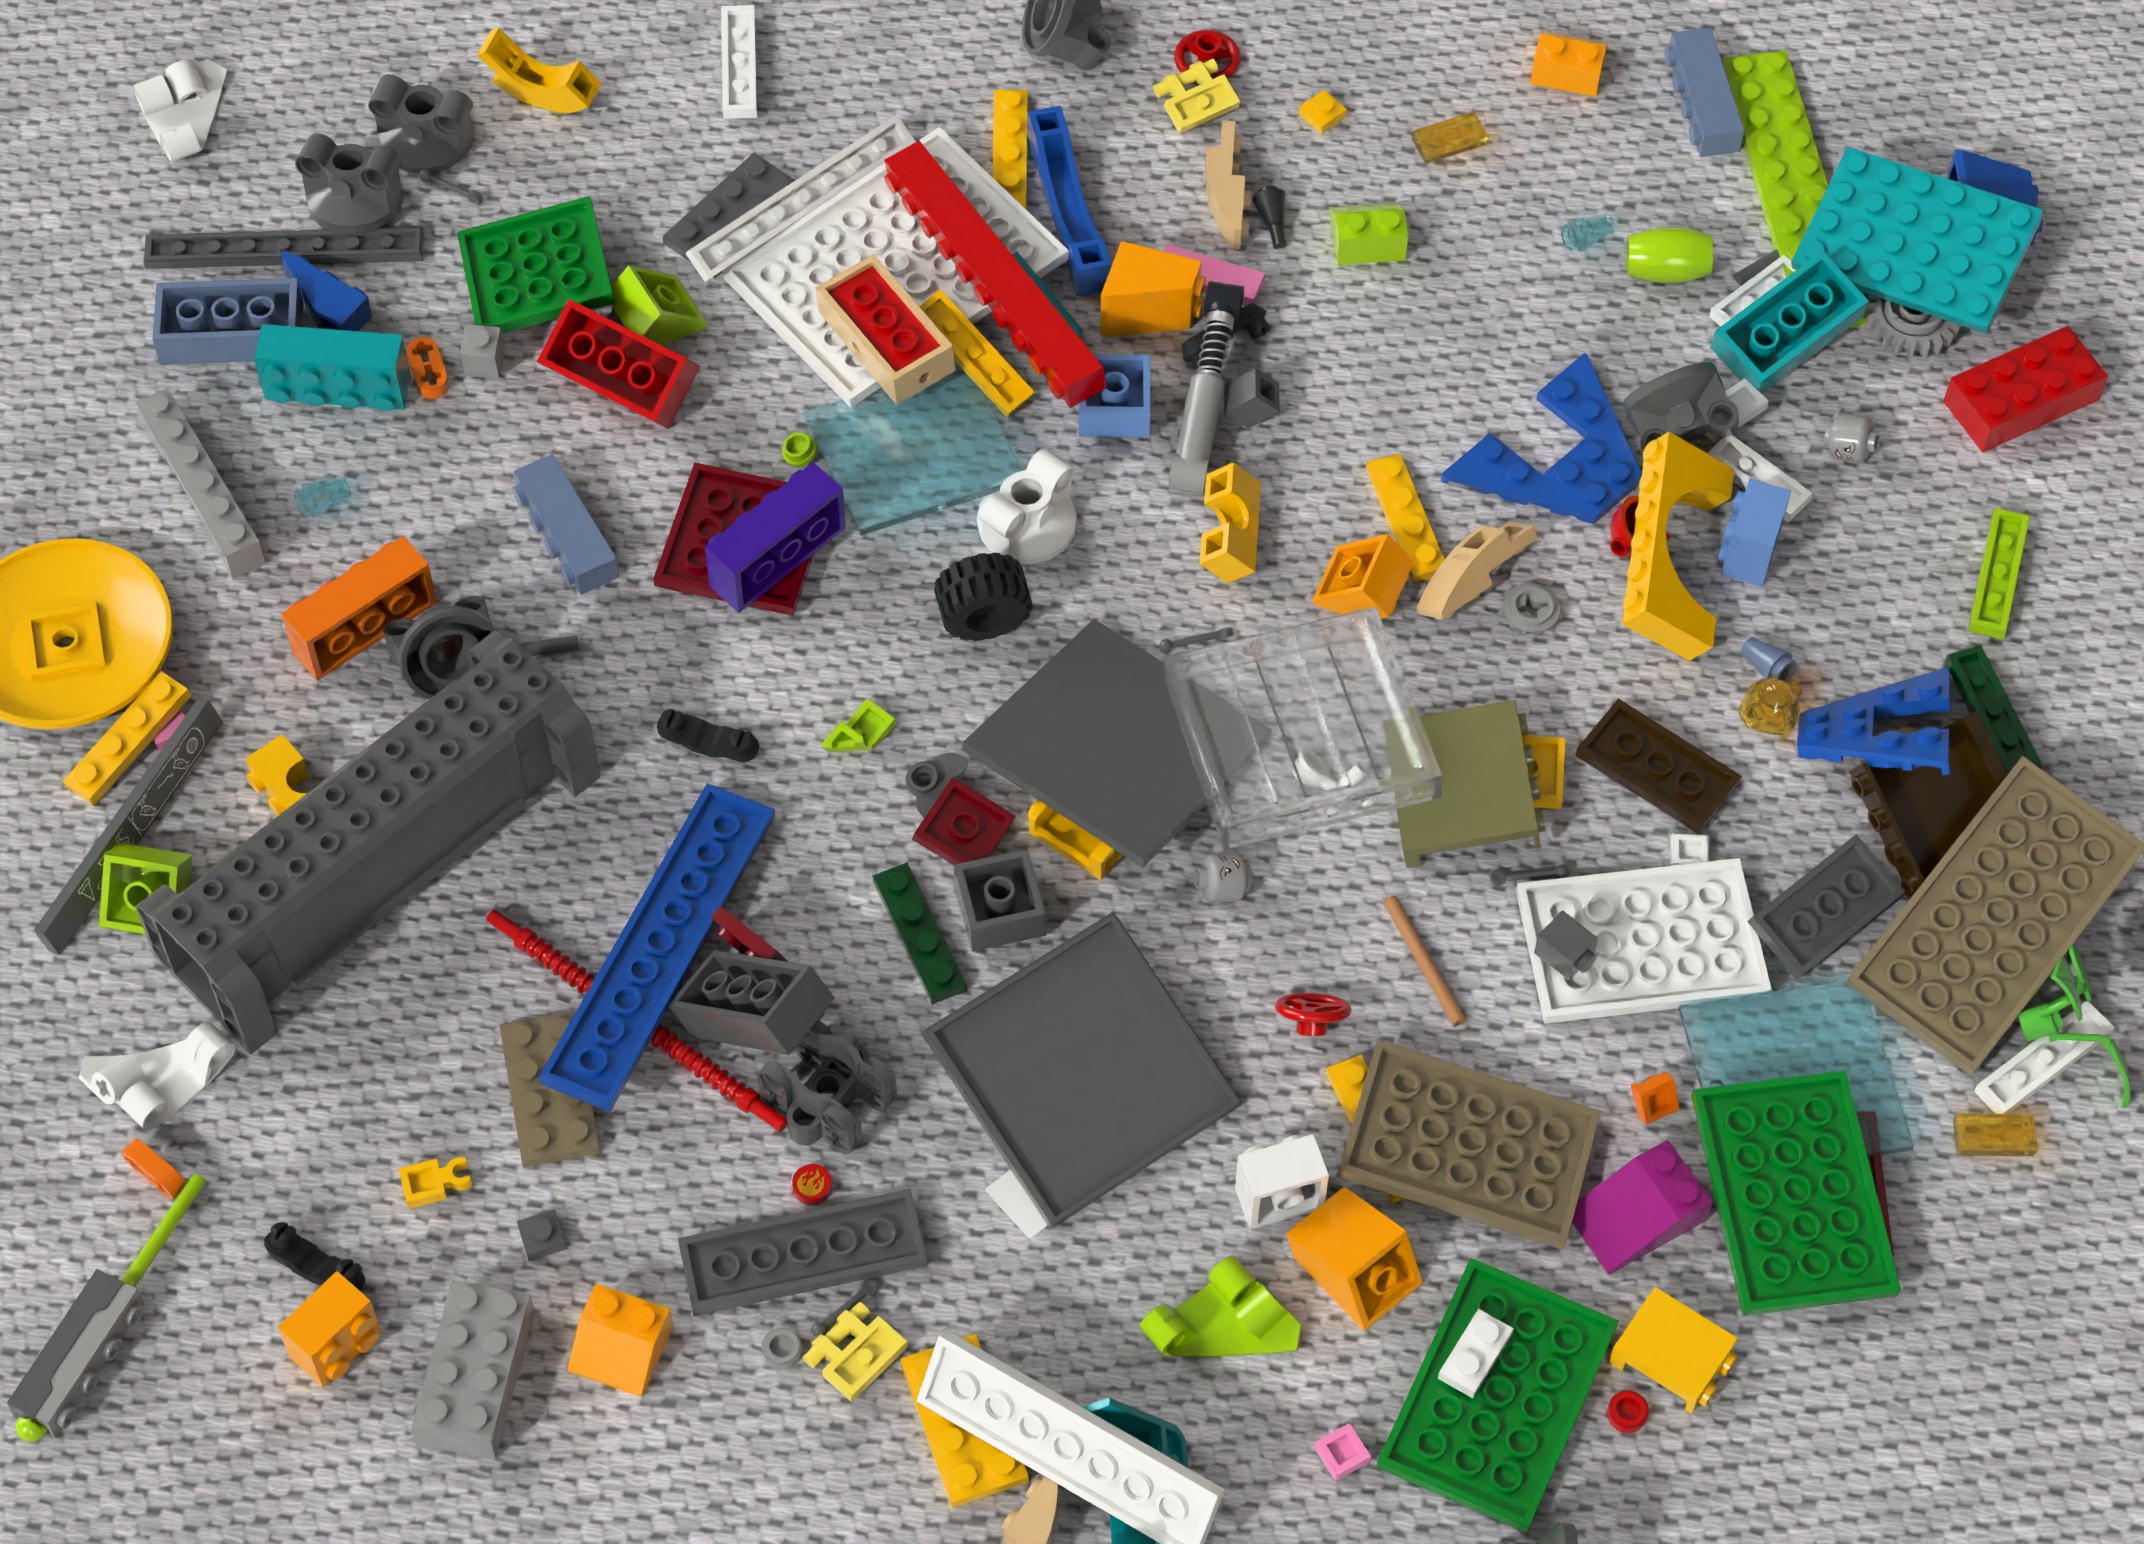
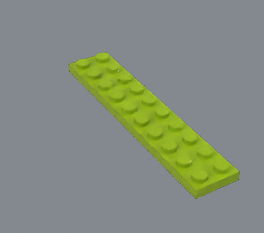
M1787 50L1723 57L1721 60L1744 129L1743 146L1774 249H1778L1780 257L1785 255L1792 261L1823 198L1828 182ZM1783 264L1785 276L1788 277L1793 271ZM1864 313L1863 318L1851 327L1865 325L1869 314Z

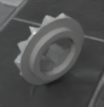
M1524 583L1517 585L1506 594L1503 600V618L1509 621L1510 629L1516 627L1522 631L1523 635L1527 632H1536L1539 636L1544 630H1552L1560 617L1561 606L1559 599L1553 591L1540 584ZM1527 600L1529 605L1534 610H1537L1536 618H1533L1529 612H1524Z

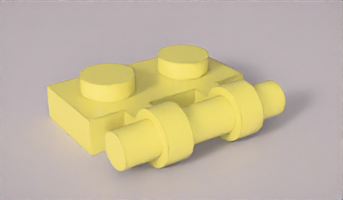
M1214 59L1204 63L1198 61L1191 64L1189 70L1177 75L1171 73L1163 77L1162 82L1153 85L1154 93L1158 98L1168 93L1173 96L1165 101L1164 108L1179 134L1239 108L1240 100L1226 76L1223 74L1217 78H1211L1210 75L1218 71V66ZM1193 82L1199 84V86L1188 91L1184 89V86Z
M861 1302L857 1303L850 1311L845 1310L837 1317L838 1323L826 1335L820 1334L811 1343L812 1348L803 1356L804 1361L812 1368H815L823 1359L830 1361L822 1370L823 1377L851 1402L908 1348L907 1340L881 1317L878 1316L866 1326L862 1321L870 1314V1311ZM847 1335L854 1336L855 1339L843 1351L837 1347Z

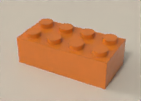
M402 536L394 542L385 544L377 553L363 562L355 563L338 578L324 583L316 592L302 601L294 602L281 615L292 653L318 681L383 639V628L389 622L401 618L412 620L437 604L429 564L409 541Z

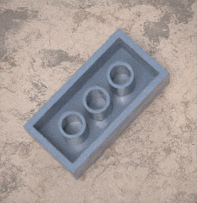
M298 278L156 283L152 340L160 365L254 361L262 324L303 327L304 302Z

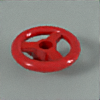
M1199 30L1186 35L1179 41L1174 52V61L1181 73L1190 69L1184 60L1186 49L1196 55L1197 60L1202 63L1211 59L1217 62V60L1231 57L1230 63L1225 69L1210 75L1212 79L1223 74L1228 79L1236 72L1241 60L1240 50L1235 41L1226 34L1215 30Z
M1295 993L1285 995L1275 1002L1277 1013L1285 1018L1297 1021L1296 1032L1305 1036L1326 1035L1328 1023L1342 1021L1348 1018L1352 1012L1348 1002L1326 994Z

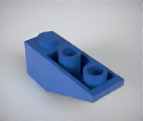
M286 250L281 254L287 278H298L304 306L318 328L360 331L372 318L369 298L361 289L346 285L333 273L321 271L302 256L297 257Z

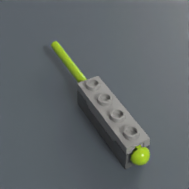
M193 1173L121 1280L98 1269L95 1270L7 1402L13 1416L17 1419L16 1433L22 1440L36 1442L42 1439L45 1433L56 1438L62 1428L66 1429L75 1419L77 1405L84 1394L89 1395L95 1389L99 1381V1372L106 1361L113 1360L118 1354L122 1344L121 1338L129 1327L133 1328L140 1321L144 1311V1302L137 1289V1284L207 1181L202 1176Z

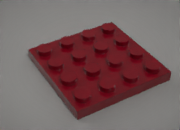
M694 462L653 578L654 586L725 601L709 586L705 546L714 535L723 533L732 526L742 513L750 512L762 502L769 492L777 491L787 482ZM814 554L748 607L794 616Z

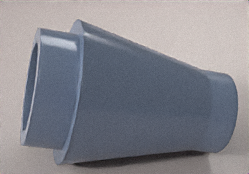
M1755 637L1749 638L1741 648V655L1770 684L1774 682L1777 685L1785 684L1796 669L1797 664L1792 659L1791 653L1761 642Z

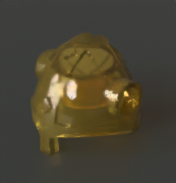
M1762 678L1752 683L1746 691L1744 699L1741 701L1738 710L1740 719L1747 726L1757 731L1780 735L1783 740H1786L1790 737L1799 719L1800 707L1797 698L1802 694L1801 687L1794 679L1784 681Z

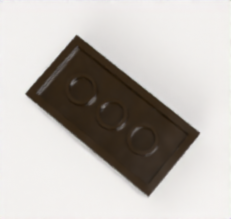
M1619 698L1578 746L1575 755L1697 834L1703 831L1739 786L1742 779L1740 774Z

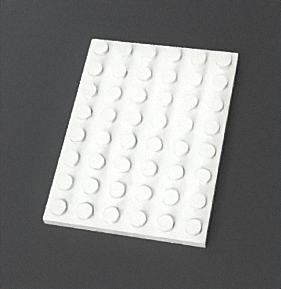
M940 127L919 140L1010 253L1014 254L1018 251L1040 279L1069 259V250ZM885 163L723 270L724 280L850 408L880 389L881 386L821 316L818 309L815 287L875 254L918 306L941 289L972 324H975L992 312L988 305L982 306L975 296L974 287L970 282L964 283L961 280L954 262L951 259L948 261L944 259L934 237L928 238L925 235L918 217L908 214L902 203V197L898 192L893 194L889 190L884 180V176L887 174Z

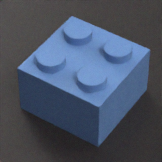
M1093 354L1103 366L1106 388L1079 403V437H1150V355Z
M1749 479L1745 492L1738 490L1732 509L1733 512L1728 520L1718 560L1724 561L1721 575L1763 587L1781 531L1791 490Z

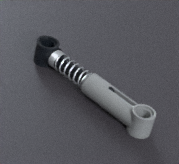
M1209 281L1204 304V316L1207 317L1204 328L1206 334L1202 337L1204 342L1201 344L1202 351L1199 353L1200 360L1197 363L1199 368L1196 369L1195 375L1190 379L1177 450L1173 456L1170 470L1169 489L1205 494L1206 474L1209 473L1212 446L1225 383L1221 376L1224 371L1221 367L1226 364L1223 358L1227 357L1225 349L1229 348L1226 342L1231 339L1228 333L1233 330L1234 322L1240 319L1244 286Z

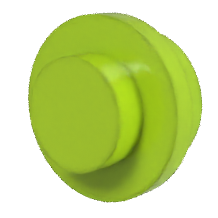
M796 432L785 439L782 455L789 465L803 467L814 460L818 447L810 435Z

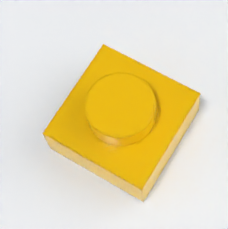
M1324 89L1299 106V115L1322 134L1346 118L1347 109Z

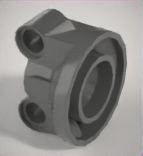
M1027 0L1022 20L1024 48L1032 55H1049L1071 62L1082 70H1091L1111 47L1110 37L1100 28L1102 19V6L1100 2L1102 0Z
M386 74L381 77L368 103V107L375 116L380 145L390 147L400 155L402 160L400 169L409 173H420L423 169H429L432 173L447 170L462 161L471 149L474 138V128L470 114L473 108L472 100L466 94L457 90H449L442 94L437 88L430 85L408 86L403 79L395 75Z
M321 133L310 135L295 160V166L302 175L310 216L321 227L337 233L357 234L371 231L391 221L401 209L403 191L399 168L402 160L395 150L387 146H377L370 152L367 148L358 144L338 146L331 138Z
M1700 362L1668 372L1637 388L1623 401V407L1629 421L1640 438L1639 444L1642 457L1646 445L1651 440L1658 439L1667 432H1671L1689 442L1707 432H1711L1716 437H1729L1735 433L1739 424L1737 407L1727 399L1723 382L1716 366L1712 362ZM1720 411L1730 413L1733 418L1730 423L1721 426L1712 420L1714 415Z
M480 596L465 597L451 607L431 608L423 612L414 621L408 618L396 619L389 622L383 628L392 664L400 668L410 688L425 699H431L451 682L459 679L471 670L467 651L490 633L496 631L491 623L485 599ZM451 635V637L447 641L440 644H433L436 640L442 638L443 636Z

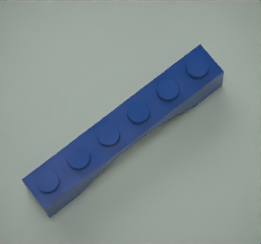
M1061 105L1028 111L1027 139L1060 243L1069 250V259L1066 262L1077 296L1102 292L1112 263L1104 238L1095 227L1085 202L1074 160L1070 134Z

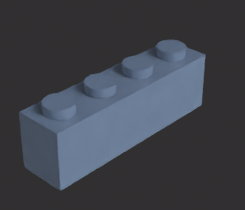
M1711 27L1672 32L1670 45L1665 47V62L1667 67H1672L1674 72V91L1681 94L1682 117L1688 119L1690 123L1689 139L1691 144L1697 146L1700 157L1740 152L1744 129Z
M548 455L515 470L516 486L512 487L514 496L521 507L526 505L530 510L528 517L535 532L542 531L545 535L544 544L552 559L558 557L562 563L560 571L565 582L568 585L574 584L580 595L619 578L616 556L554 455Z

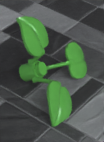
M2073 943L2066 955L2072 960L2078 976L2076 986L2066 958H2060L2051 979L2057 982L2066 994L2049 1004L2021 1011L2018 1015L2027 1042L2049 1036L2050 1042L2058 1040L2101 1042L2116 1062L2122 1076L2124 1091L2121 1108L2128 1106L2130 1101V1077L2127 1064L2114 1038L2111 1039L2109 1035L2058 1033L2057 1030L2064 1027L2060 1009L2072 1004L2077 1019L2080 1021L2082 1020V1007L2079 995L2084 993L2086 1000L2090 1003L2093 1002L2092 987L2088 973L2084 967L2081 954Z

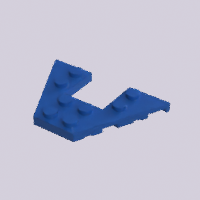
M1584 353L1537 393L1536 399L1585 438L1542 475L1494 435L1489 433L1445 470L1441 475V481L1446 484L1450 481L1476 488L1479 493L1496 494L1501 499L1522 505L1531 503L1549 508L1551 513L1562 516L1572 515L1578 520L1592 524L1600 520L1638 487L1642 472L1588 355Z
M1950 667L1801 712L1799 715L1797 737L1799 758L1825 759L1842 763L1844 760L1843 756L1863 758V762H1867L1869 766L1882 768L1898 767L1907 771H1913L1920 766L1939 767L1942 770V775H1950L1949 729L1940 730L1936 727H1926L1912 733L1901 734L1898 731H1887L1879 736H1875L1877 718L1951 711Z

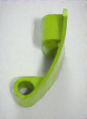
M1235 1255L1226 1257L1211 1270L1208 1275L1210 1283L1197 1294L1175 1309L1164 1303L1157 1306L1143 1318L1139 1325L1140 1329L1164 1356L1218 1357L1298 1351L1302 1325L1264 1284H1260Z

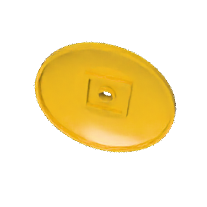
M78 538L37 543L22 548L0 560L1 720L31 729L73 728L98 721L117 712L142 693L163 666L170 649L173 634V617L169 599L160 580L149 566L135 555L118 546L101 541ZM61 638H74L73 643L67 647L61 648L56 646V643Z

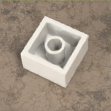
M1311 1134L1304 1137L1293 1135L1282 1140L1280 1144L1266 1148L1264 1146H1255L1247 1149L1242 1155H1238L1235 1190L1250 1230L1313 1212L1326 1201L1329 1174L1314 1135Z

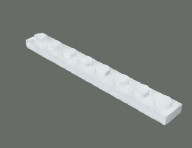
M896 114L685 254L704 282H706L883 165L886 158L915 143V140Z

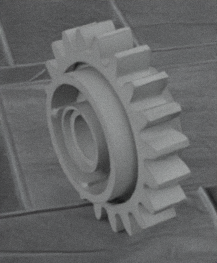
M1870 294L1868 295L1867 299L1869 302L1865 313L1869 315L1865 327L1874 328L1871 336L1872 339L1884 338L1882 348H1886L1891 344L1894 345L1895 355H1898L1902 349H1906L1908 357L1912 358L1915 350H1918L1923 358H1927L1929 349L1936 354H1940L1942 346L1950 347L1953 337L1957 338L1961 326L1959 324Z

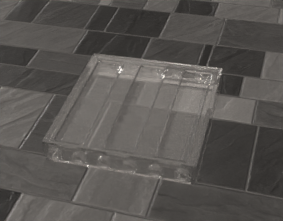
M1376 607L1356 610L1331 618H1321L1314 622L1297 626H1287L1279 630L1249 635L1245 638L1224 643H1214L1207 647L1180 651L1163 657L1164 680L1223 850L1442 798V773Z

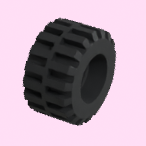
M993 552L991 554L981 553L971 557L968 556L959 562L949 565L950 568L943 570L939 574L940 577L934 583V592L944 628L952 637H960V640L982 641L1005 635L1021 626L1022 622L1029 618L1030 612L1033 609L1023 568L1017 559H1013L1008 554L1001 555L1000 553Z

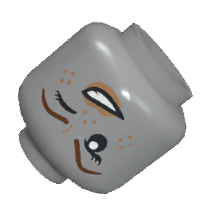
M1841 413L1835 420L1828 422L1824 436V446L1829 448L1830 454L1834 458L1863 462L1867 459L1870 452H1876L1880 433L1879 431H1874V424L1870 418Z
M1210 853L1203 858L1201 866L1195 868L1194 884L1196 889H1201L1202 895L1207 901H1240L1245 892H1249L1251 889L1252 869L1250 864L1245 862L1240 854Z

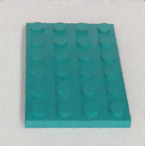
M1847 146L1791 261L1793 269L1797 270L1823 250L1859 291L1988 334L2042 221L2043 210Z

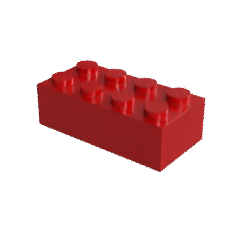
M568 299L537 360L543 366L667 429L670 428L701 367L686 357Z
M2065 326L1951 377L1943 402L1983 453L2100 400L2108 375L2069 326Z

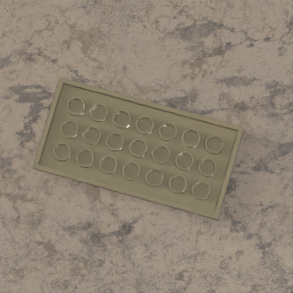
M2022 756L1848 977L1845 984L1968 1075L1972 1076L2054 970L2058 960L2063 958L2069 947L2077 940L2143 854L2144 842Z

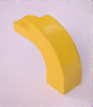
M500 28L490 31L477 54L496 73L492 81L503 91L523 103L557 113H572L589 108L602 84L580 61L565 66H551L533 59Z

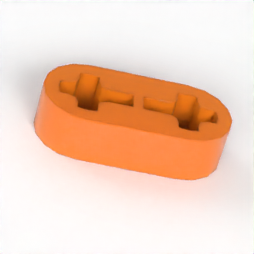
M416 338L409 343L407 356L417 390L424 398L437 399L442 397L449 388L447 373L438 345L431 338ZM426 351L429 361L423 363L419 352ZM433 373L437 384L430 385L427 380L428 374Z
M133 1139L121 1151L124 1160L168 1199L174 1200L187 1184L170 1164L141 1140Z

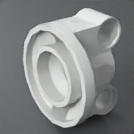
M1040 449L1032 457L1025 471L1014 473L1005 481L990 489L979 504L977 527L982 542L992 553L1008 554L1013 559H1017L1020 564L1030 565L1048 561L1063 552L1073 539L1076 529L1077 514L1071 499V482L1075 469L1049 449ZM1030 502V503H1034V504L1025 505V504H1020V503Z

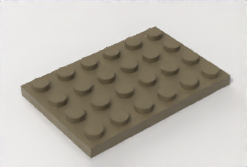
M1378 1039L1336 1177L1564 1250L1601 1111Z

